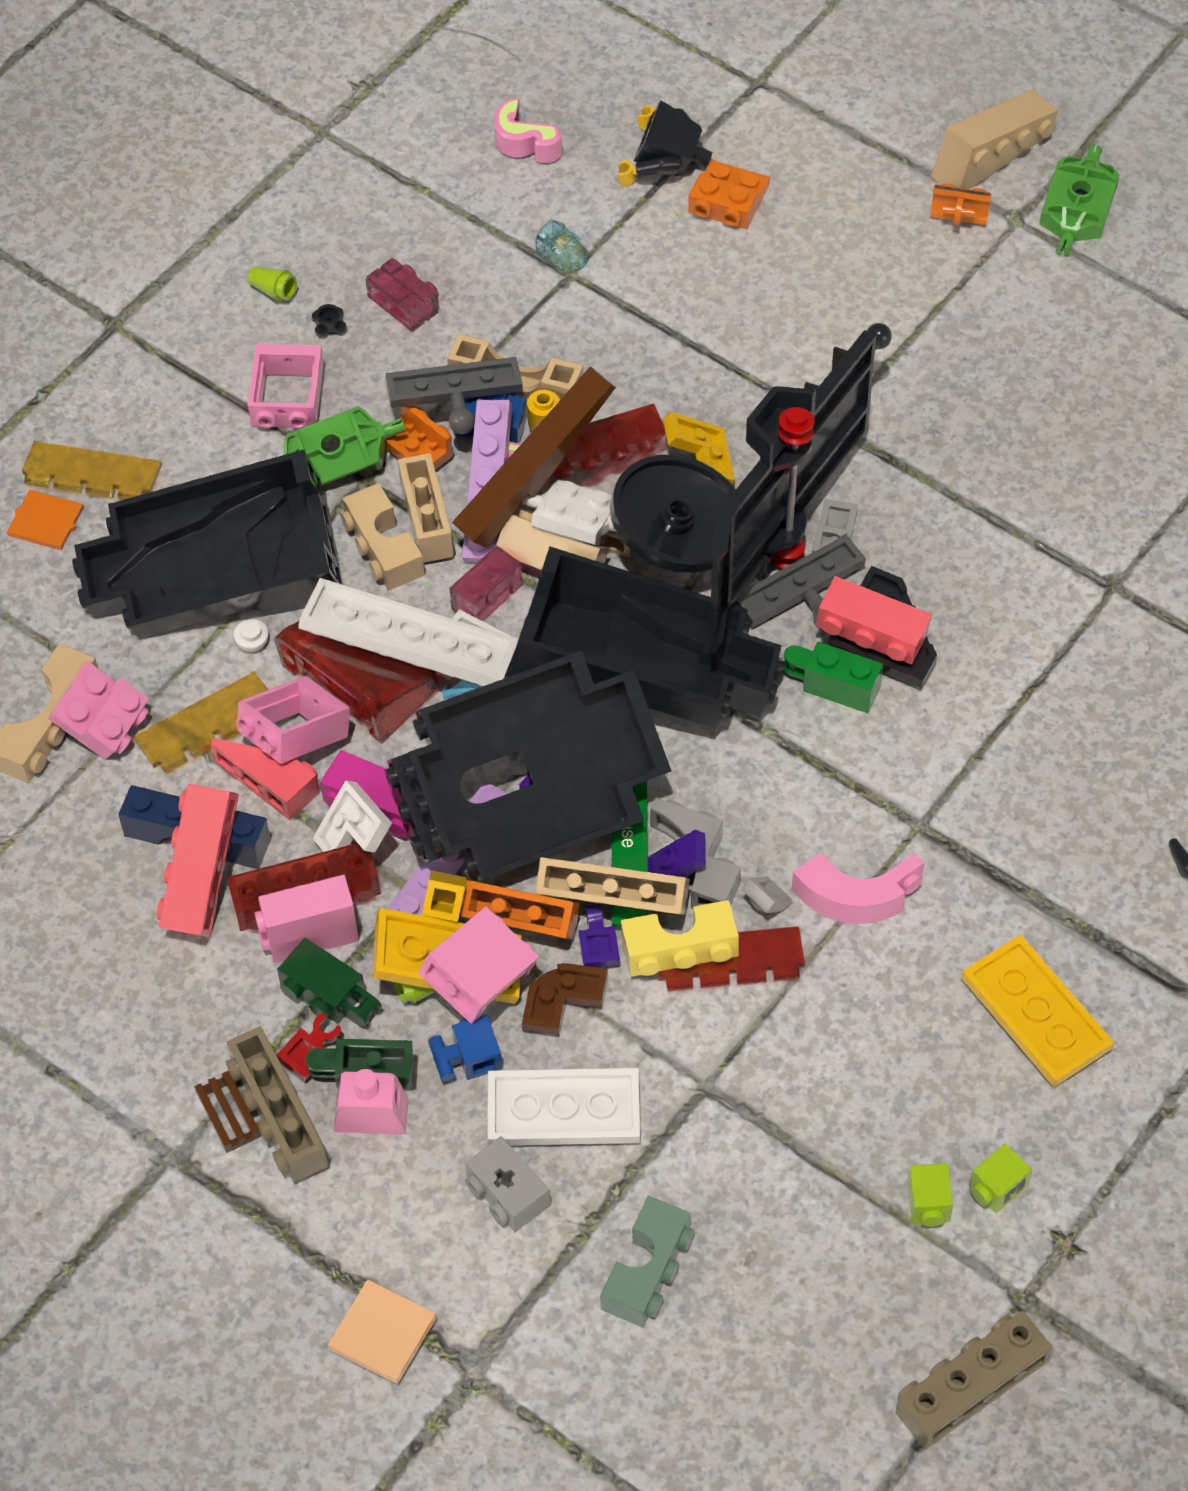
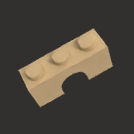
M380 483L342 498L344 512L340 513L343 525L348 532H354L357 549L361 556H368L370 560L369 567L376 581L382 580L387 591L425 576L423 556L408 531L393 537L382 535L383 532L396 527L394 507Z

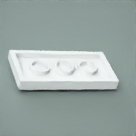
M639 1068L488 1071V1145L500 1136L510 1146L640 1143Z

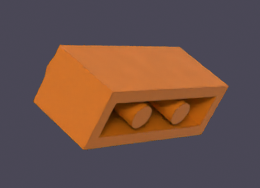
M467 880L460 916L472 918L484 907H487L494 915L499 916L506 926L574 939L581 903Z

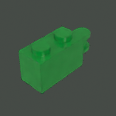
M817 641L813 651L796 645L787 647L784 651L783 670L787 675L804 680V692L869 714L881 688L883 663Z

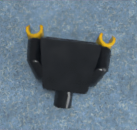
M660 100L655 110L652 106L646 105L641 110L642 115L639 114L637 116L638 127L645 131L633 160L636 162V165L633 166L630 161H621L618 165L619 173L617 174V179L620 185L629 186L635 182V175H638L640 178L665 174L681 176L690 162L705 169L713 152L697 145L702 133L700 125L692 121L682 108H673Z

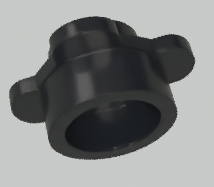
M325 304L312 313V320L316 322L315 333L319 336H325L335 332H344L347 325L342 320L344 314L342 308L333 304Z

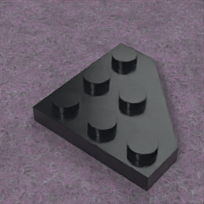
M871 565L860 586L913 606L907 594V587L903 578ZM831 635L827 641V645L883 663V673L921 689L937 660V653L933 645L929 643L927 636L912 665L904 661L893 660L888 655L874 649L863 648L854 641L839 635Z

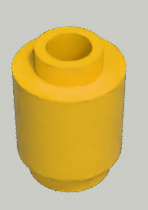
M538 390L528 397V426L531 431L540 424L560 401L556 393L550 390Z

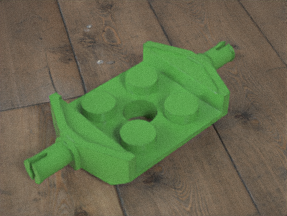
M1095 144L1090 145L1087 157L1067 156L1057 162L1042 208L1039 224L1060 237L1056 249L1060 255H1062L1063 248H1065L1063 256L1070 254L1073 241L1102 238L1104 224L1115 189L1118 186L1120 175L1112 165L1099 162V157L1102 153V148L1097 145L1095 152ZM1077 189H1082L1087 191L1088 193L1085 195L1076 194L1074 191Z
M357 406L288 433L284 439V455L304 449L319 473L322 485L373 465L376 466L377 470L382 469L385 440H387V437L406 431L401 418L382 426L380 421L376 422L363 408ZM331 440L340 441L339 448L334 452L324 451V446L327 442Z

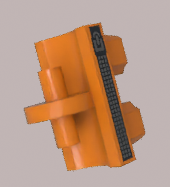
M935 184L930 217L953 220V225L960 226L961 222L987 225L992 193L980 188L969 190L956 188L953 184Z

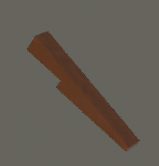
M589 367L452 523L472 542L488 548L526 495L529 494L533 497L537 495L616 387L594 368Z

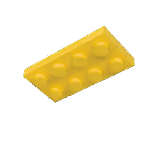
M379 908L375 923L372 978L434 989L418 972L427 955L462 927L464 923ZM515 933L521 939V934ZM520 977L498 995L494 1001L516 1004L520 997Z
M1021 934L962 971L961 979L1053 1087H1056L1113 1049L1114 1041Z

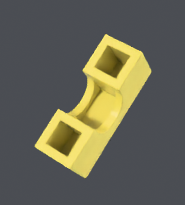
M729 900L694 906L693 928L684 934H670L663 930L659 924L657 914L621 920L622 944L631 977L638 975L650 976L659 971L675 968L687 969L696 964L712 961L723 962L739 956V935Z

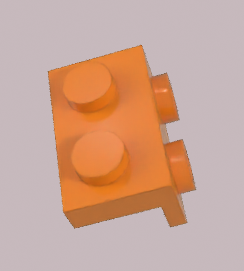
M413 405L401 407V416L397 419H402L406 431L387 437L385 448L398 459L431 453L436 470L453 456L450 432L443 425H437L428 418V415L422 408Z

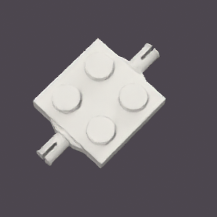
M556 479L547 493L536 495L535 497L527 494L520 503L536 508L532 514L531 526L595 545L603 534L609 531L616 532L610 514L612 495L603 491H595L578 486L570 481Z

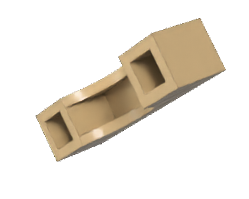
M458 334L447 357L448 365L502 359L503 357L494 350L489 341ZM551 358L547 364L540 367L519 366L523 383L522 391L514 393L520 397L524 396L528 400V397L535 391L550 390L556 393L561 400L583 375V365Z
M58 644L41 669L46 687L52 694L48 706L42 713L31 720L20 723H4L0 729V772L29 784L34 775L43 770L48 754L54 746H58L61 743L65 731L50 721L48 717L82 664L89 661L98 668L94 657L63 644Z

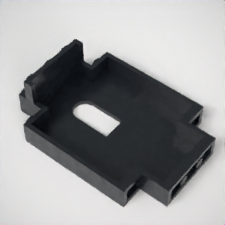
M582 650L417 710L415 712L417 719L413 720V726L420 741L425 739L427 746L388 760L389 768L384 769L391 790L397 788L402 802L398 803L397 807L404 824L410 822L414 837L410 838V843L416 858L423 857L424 863H428L466 849L468 855L463 857L465 867L469 876H476L478 882L540 860V857L552 856L644 821L632 786L672 772L635 670L594 684ZM521 750L533 782L532 785L484 803H472L463 797L460 791V780L466 771Z

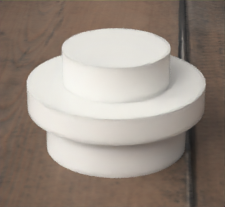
M245 620L238 624L234 630L235 643L245 652H258L268 641V629L259 620Z

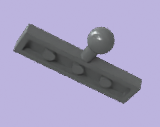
M517 357L385 373V383L391 408L451 401L453 412L449 416V425L458 434H467L475 426V416L471 410L466 408L464 399L521 392L523 385Z
M846 534L743 590L733 604L748 609L745 620L753 628L806 599L814 609L813 618L816 623L819 606L823 600L818 591L831 585L835 576L844 578L864 567L866 558Z

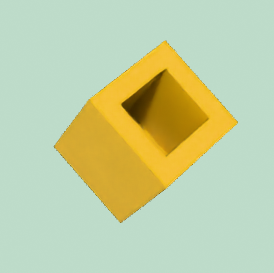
M431 870L422 915L458 922L467 877Z

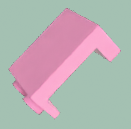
M484 907L427 955L418 974L472 1024L482 1015L491 1001L519 977L525 978L530 973L539 956L527 942L521 940L512 932L499 916L494 915L487 907Z

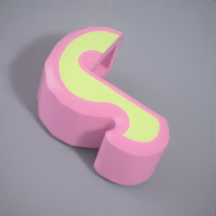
M519 98L509 99L498 107L494 115L495 145L501 153L510 157H525L535 153V159L539 163H552L561 157L562 135L556 125L520 122Z

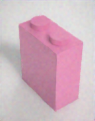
M345 875L258 897L261 911L254 912L263 952L270 950L274 963L284 961L304 937L324 950L359 941L354 907Z

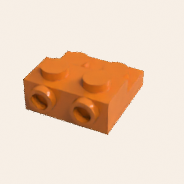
M711 160L704 174H699L688 195V212L747 230L769 187L770 177Z

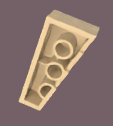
M1032 89L946 127L931 177L940 185L947 183L955 185L956 188L970 190L1028 149L1050 136L1055 128L1054 122L1059 110Z

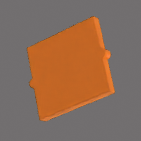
M29 489L20 508L15 509L16 515L7 530V535L62 551L71 532L76 531L75 524L84 506L78 502Z

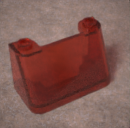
M299 621L284 628L274 638L283 668L294 676L298 673L302 676L309 674L351 706L357 719L363 718L366 722L371 723L373 727L369 730V734L381 744L439 688L435 675L437 671L418 667L389 656H382L376 652L357 646H350L325 636L315 635L309 631L299 629Z

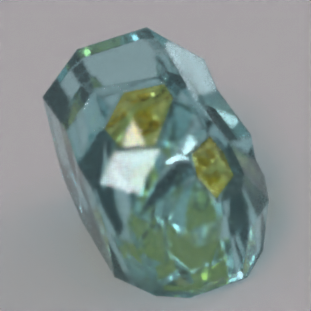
M550 219L541 227L535 238L536 252L544 260L556 268L567 272L579 271L587 264L588 250L580 242V238L567 229L564 223Z

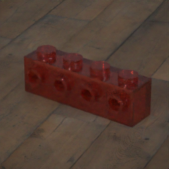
M649 404L590 422L548 480L554 478L555 480H562L579 470L591 471L605 462L612 461V463H616L628 458L631 454L638 452L645 454L655 450L659 446L658 442L666 435L664 424L655 404Z
M358 843L226 877L240 931L248 929L258 930L254 912L261 911L259 896L345 875L352 902H365L373 896L381 895L379 877L371 852L364 851Z

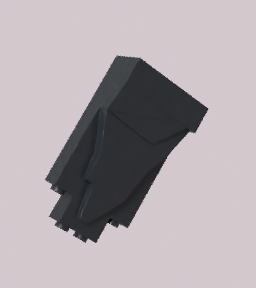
M304 449L109 503L110 517L106 518V525L110 535L74 545L76 558L72 559L74 572L81 581L82 588L78 589V598L82 608H87L95 619L122 612L126 627L128 629L132 628L140 639L248 609L262 611L264 615L304 609L320 578L343 585L321 477Z
M549 546L507 677L582 650L594 684L635 670L648 708L714 729L719 715L726 717L729 707L761 717L765 705H772L778 685L773 684V680H779L784 661L779 659L782 645L748 635L750 624L745 623L748 612L747 608L734 604L729 608L723 644L716 653H709L711 597Z

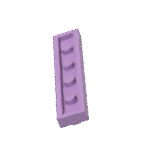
M477 400L467 505L508 459L512 403L510 400ZM501 530L488 548L472 542L464 534L462 552L464 562L498 563L499 553L494 552Z
M485 781L469 802L476 804L484 803L508 793ZM466 849L428 863L423 861L386 909L422 915L431 870L461 876L466 870L463 857L468 855Z

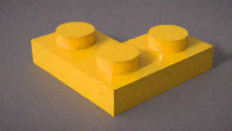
M670 412L663 419L668 446L696 454L698 461L714 468L731 484L735 482L724 428L674 412Z

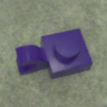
M601 904L586 906L588 929L578 930L583 965L598 968L620 965L615 926L604 927Z

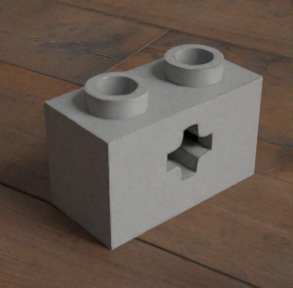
M502 1136L465 1162L467 1174L465 1183L469 1190L477 1198L483 1196L491 1205L489 1210L495 1220L500 1225L506 1223L514 1233L551 1206L550 1190Z

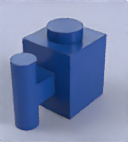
M488 1014L479 1017L472 1024L464 1018L459 1023L452 1025L454 1040L452 1045L445 1046L441 1035H435L428 1039L441 1081L452 1080L455 1077L452 1065L459 1063L462 1065L467 1080L486 1075L488 1071L503 1070L501 1051Z

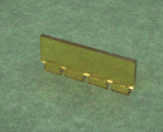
M34 441L22 468V474L25 475V485L49 488L52 482L51 479H54L53 488L56 490L81 493L84 487L83 484H86L85 493L88 495L113 498L116 489H118V499L124 500L152 492L162 462L154 459Z
M254 671L134 735L133 739L153 768L160 765L163 771L168 773L188 762L184 754L185 751L188 750L194 759L211 750L210 742L216 738L214 735L219 734L222 740L227 741L240 734L237 731L236 724L238 701L267 691L268 688Z

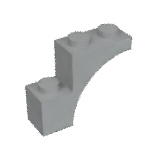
M655 797L650 808L651 828L666 834L674 841L695 829L705 833L706 865L694 871L695 879L691 889V909L694 906L729 900L731 906L740 886L741 867L726 858H714L722 840L723 820L716 818L709 812H697L683 807L676 801H665Z

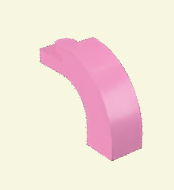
M820 852L793 871L792 890L807 906L830 919L853 924L879 922L895 916L904 910L905 895L914 892L922 883L924 862L914 853L879 877L858 879L839 871Z

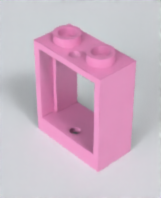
M256 344L248 400L251 426L301 429L318 422L324 372L321 346ZM266 375L311 376L308 404L263 402Z
M303 676L238 701L237 731L258 746L263 752L282 764L347 738L350 707L309 677ZM297 713L308 719V721L285 730L274 724Z

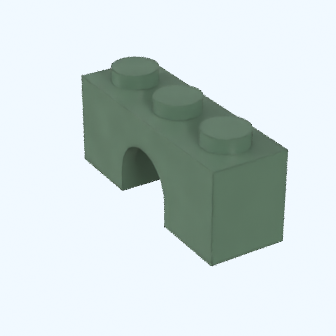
M647 1196L632 1227V1244L646 1249L652 1255V1259L641 1267H629L616 1261L600 1294L602 1311L644 1328L649 1316L656 1317L663 1301V1295L660 1292L665 1282L672 1283L679 1266V1262L675 1260L680 1249L686 1251L695 1230L690 1228V1212Z

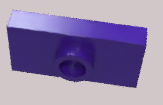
M695 829L648 856V872L685 877L705 866V833Z

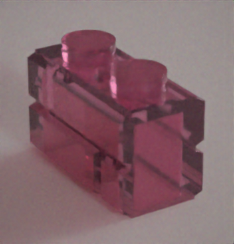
M391 258L381 265L380 269L377 268L365 279L367 296L412 332L422 326L425 320L428 321L438 314L439 292L431 282L427 281L424 283L419 279L414 269L408 264L402 265L396 259Z
M495 546L449 588L451 609L454 613H457L460 609L484 621L509 598V594H513L523 585L521 563L501 547Z

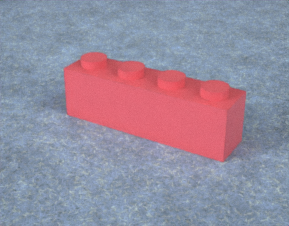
M189 783L187 790L182 792L179 800V811L182 812L180 825L175 827L171 839L172 848H175L172 862L167 864L164 873V883L167 884L165 898L160 899L157 907V919L160 920L159 928L210 937L239 794Z

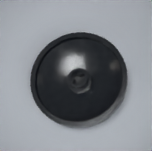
M679 455L650 456L630 465L619 477L610 500L612 523L626 546L650 564L682 573L711 570L719 510L736 489L721 473L698 460Z

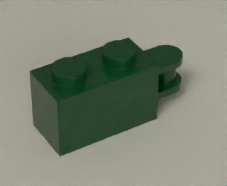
M305 937L277 968L280 989L285 995L293 1000L299 998L309 1005L310 1010L316 1016L324 1013L327 1015V1018L337 1024L346 1016L360 1026L365 1027L369 1023L368 1017L373 1011L378 1012L382 1007L380 1001L365 990L362 974ZM359 1001L360 1004L356 1008L354 1005Z
M337 1039L336 1049L314 1048L310 1050L306 1055L307 1069L314 1077L335 1078L337 1088L339 1087L341 1073L369 1069L374 1073H392L397 1076L404 1090H412L413 1042L407 1040Z

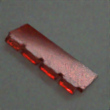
M795 926L738 932V957H733L723 962L712 961L696 964L687 969L674 968L659 971L658 980H666L668 992L693 989L692 977H699L700 988L730 986L729 974L734 973L737 985L767 982L766 970H772L773 981L800 979L799 967H805L800 928Z

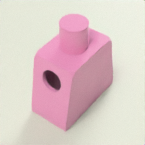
M369 1069L341 1073L336 1099L334 1132L406 1135L408 1097L396 1075L392 1073H374Z

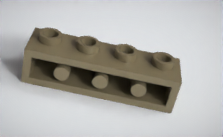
M259 1026L226 1041L231 1058L225 1061L234 1082L241 1080L245 1090L241 1091L243 1100L250 1112L257 1111L261 1120L256 1123L264 1141L272 1140L276 1148L272 1155L281 1174L288 1171L293 1183L327 1168L328 1163L324 1146L262 1027Z
M1023 1310L1014 1317L1010 1315L1002 1317L993 1325L990 1334L983 1339H980L978 1336L974 1337L962 1347L959 1356L952 1361H949L948 1358L943 1359L930 1370L929 1377L920 1383L916 1380L912 1381L899 1392L895 1413L925 1450L1049 1362L1053 1346Z

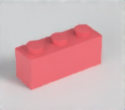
M835 576L819 606L816 627L823 629L828 634L839 635L854 641L863 648H871L884 653L893 660L904 661L912 665L928 634L932 614Z

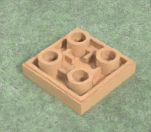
M367 1279L330 1340L328 1347L330 1351L398 1384L435 1322L436 1313Z

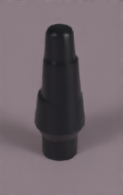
M1173 838L1168 843L1172 850L1171 853L1183 876L1188 877V853L1180 842Z

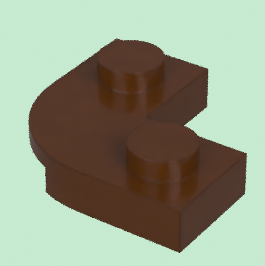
M562 963L557 964V969L546 972L537 980L533 979L528 990L522 1030L559 1036L565 1003L602 1008L608 969Z

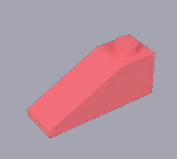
M217 738L210 742L214 762L289 821L319 794L318 774L305 761L301 763L294 758L280 764L258 747Z

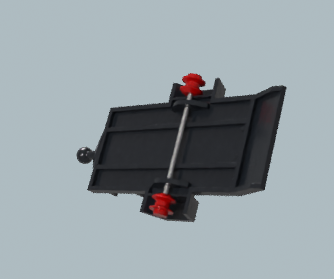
M883 323L872 324L867 331L864 330L848 350L834 347L832 370L819 386L806 382L804 388L772 387L748 416L746 421V443L760 456V460L719 510L712 556L709 653H716L723 644L727 611L754 577L759 582L766 578L767 564L770 560L776 567L784 569L805 557V543L802 537L806 530L808 507L868 432L875 351L886 348L892 340V332L887 325Z

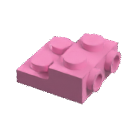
M86 661L72 679L48 719L97 755L106 759L115 752L118 754L122 753L132 738L127 732L132 725L137 727L148 714L149 710L144 705L149 698L122 678L114 681L89 661Z

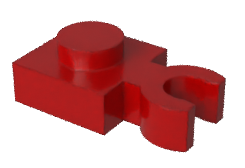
M324 1013L315 1018L313 1031L310 1034L300 1028L276 1055L280 1063L304 1083L311 1076L306 1064L307 1053L314 1048H325L324 1044L335 1042L341 1034V1027L339 1025L329 1033L321 1030L320 1027L327 1018V1015Z

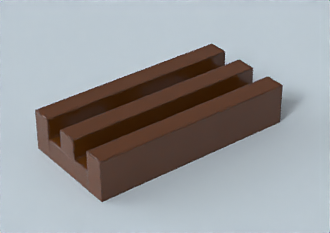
M229 1071L221 1073V1078L216 1080L213 1077L208 1080V1084L202 1086L200 1083L194 1086L225 1152L228 1153L261 1136ZM225 1086L230 1092L249 1130L245 1134L241 1130L221 1090ZM214 1093L236 1138L229 1140L207 1096L208 1094Z

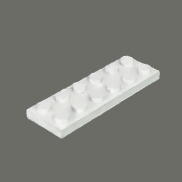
M322 578L319 579L300 617L298 626L299 629L309 631L315 635L325 636L350 646H357L382 656H389L418 667L446 674L450 677L476 683L480 686L506 678L518 639Z

